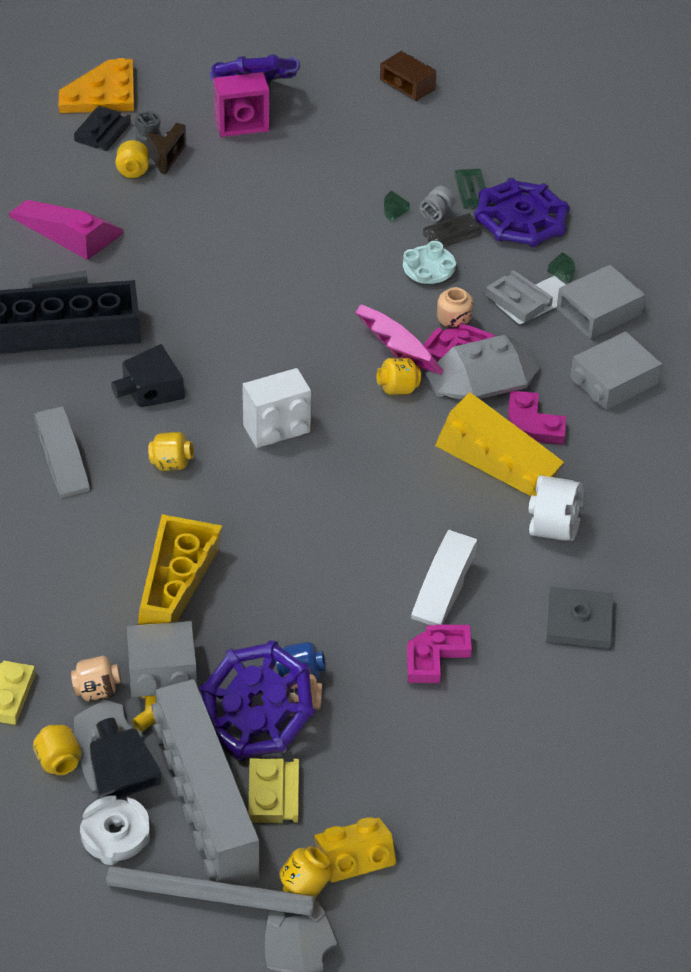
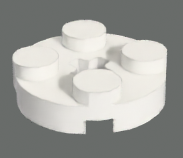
M106 796L90 804L83 814V820L80 825L82 844L91 855L99 858L106 865H114L119 861L129 859L138 854L150 841L148 813L138 801L128 797L127 801L116 800V796ZM114 824L116 827L124 826L120 832H109V825Z

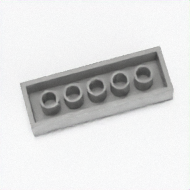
M192 679L155 689L156 703L151 705L156 722L153 725L157 744H164V762L167 770L173 769L175 777L172 779L177 796L184 797L183 811L188 824L193 823L196 831H193L196 848L198 852L204 850L207 859H204V867L208 879H215V882L243 885L259 880V839L195 680Z

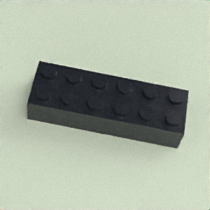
M135 280L0 290V353L141 342Z

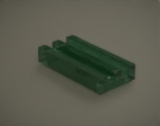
M481 169L455 170V180L463 209H468L470 205H473V208L478 207L479 198L476 196L471 175H475L480 192L485 188ZM462 176H465L470 198L467 196Z

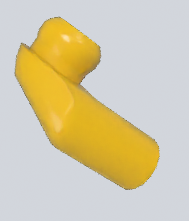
M156 695L142 696V698H145V710L132 719L136 730L143 732L156 723L151 705L156 703Z

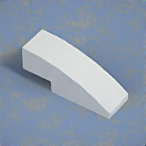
M451 530L447 531L424 580L411 614V619L428 625H443L464 585V577L476 556L477 539Z

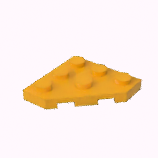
M117 58L107 60L61 88L58 101L59 113L93 112L98 106L118 112L134 111L133 59Z

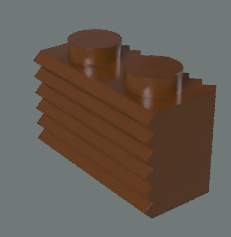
M401 50L380 63V80L418 101L425 94L427 95L432 90L434 91L436 87V70L428 66V64L421 63V61L410 56V54L403 53Z

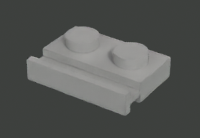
M514 270L511 271L509 276H503L487 286L485 296L524 323L544 311V307L552 306L553 302L551 295Z

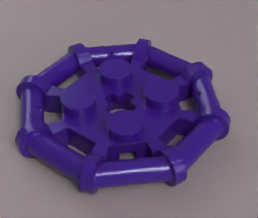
M270 54L268 57L247 59L241 56L234 61L213 64L210 79L213 81V78L263 72L268 84L271 83V80L295 77L300 68V62L295 57L279 58L276 54Z
M508 178L504 183L491 188L485 187L479 192V203L477 210L474 212V218L476 222L482 223L495 236V240L499 242L506 240L528 244L530 247H537L538 243L555 236L561 237L566 232V218L570 207L566 201H562L548 189L549 186L545 183L539 185ZM489 203H494V204H497V205H496V206H489ZM548 214H556V218L548 216ZM493 218H497L502 224L499 226ZM541 227L547 228L536 233V229H539Z
M269 640L266 644L236 650L230 648L226 651L227 655L207 682L201 684L199 689L202 692L204 705L220 744L233 753L235 759L239 761H245L249 757L276 752L284 754L289 750L288 746L308 719L315 715L316 709L313 708L310 673L312 670L309 664L300 662L282 649L277 641ZM264 658L263 666L257 667L252 665L246 668L243 664L244 661ZM277 661L291 671L284 678L273 671ZM234 668L238 674L226 689L220 688L219 686ZM297 684L299 703H292L289 691L291 692V687ZM263 693L262 700L264 704L261 707L256 705L252 709V698ZM216 697L223 699L222 706L225 709V716L218 719ZM290 713L295 714L281 733L279 731L280 726ZM232 724L243 731L239 741L225 731ZM258 733H270L272 740L253 743V737L259 736Z

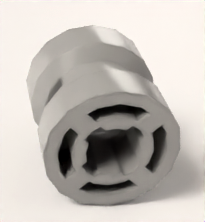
M444 186L435 187L429 193V196L421 201L419 205L421 214L431 222L439 221L454 205V195Z

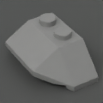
M505 334L452 347L437 362L444 370L442 375L428 371L425 374V378L436 397L448 396L454 399H463L471 392L477 398L483 399L527 388L536 374L540 372L541 367L529 348Z

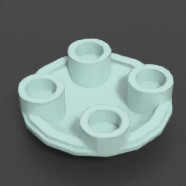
M431 241L427 245L406 250L403 255V269L405 274L414 281L424 284H435L443 282L452 276L456 269V261L454 256L443 248L441 242Z

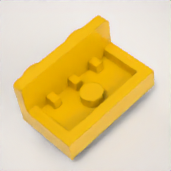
M379 817L362 818L356 824L345 827H329L323 833L314 835L315 847L325 853L330 859L331 864L329 866L332 870L330 882L332 883L396 864L392 833Z

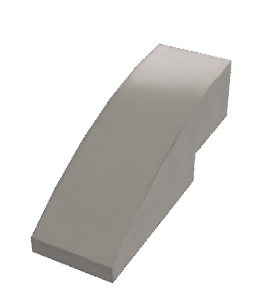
M61 406L34 413L36 430L44 448L45 459L61 499L89 492L90 486L64 407Z

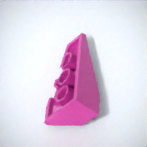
M31 200L24 201L9 212V217L86 260H89L123 234L122 228L88 212Z

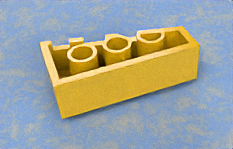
M471 392L450 411L435 444L436 447L529 496H537L536 485L539 475L556 478L564 464V461Z
M161 514L140 604L137 625L178 622L219 550L222 525Z

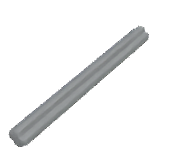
M110 867L106 877L107 885L302 915H312L315 906V898L313 896L120 867Z

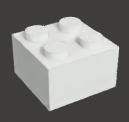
M298 368L243 383V426L256 448L310 432L311 390Z

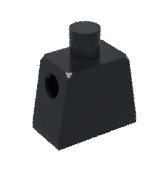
M162 344L125 360L122 363L123 378L111 382L116 398L131 394L139 407L184 399L183 377Z
M107 718L96 724L101 739L90 743V758L97 799L106 796H116L117 800L161 784L162 773L135 728L120 732L115 718Z

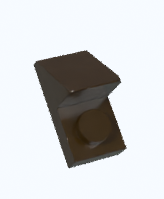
M175 123L170 132L168 131L165 134V137L147 133L149 156L161 174L166 175L186 147V125Z

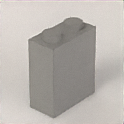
M608 265L560 287L556 309L588 338L593 339L642 316L645 294L626 279L622 273L618 272L613 266Z
M625 331L573 356L570 377L595 402H598L605 410H608L658 385L662 363Z
M191 621L127 626L131 697L156 695L155 689L192 679L195 680L197 685Z

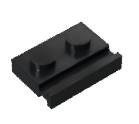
M98 106L75 131L74 140L94 148L101 146L104 151H108L131 124V115L127 114L124 117L121 116V112Z

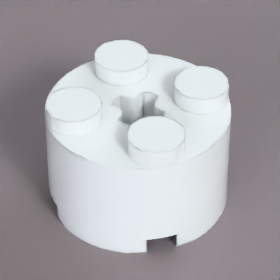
M539 475L536 485L537 496L532 495L529 502V513L534 514V518H532L529 534L556 540L574 541L581 518H578L579 508H583V483Z

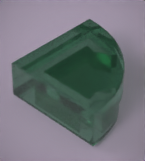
M390 191L384 198L383 206L386 218L391 221L409 211L410 203L395 192Z
M562 252L548 264L547 272L570 283L574 276L575 264L566 253Z

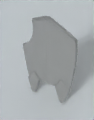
M103 700L74 716V734L82 749L80 763L92 793L96 792L90 758V743L101 739L96 724L107 718H115L120 732L132 728L124 717L123 704L109 700Z
M315 900L313 914L308 916L285 918L283 912L270 910L265 934V961L267 969L275 972L323 971V956L330 948L336 946L337 942L319 902Z

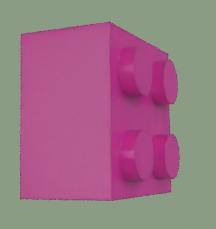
M263 72L213 78L214 120L220 137L269 131V88Z

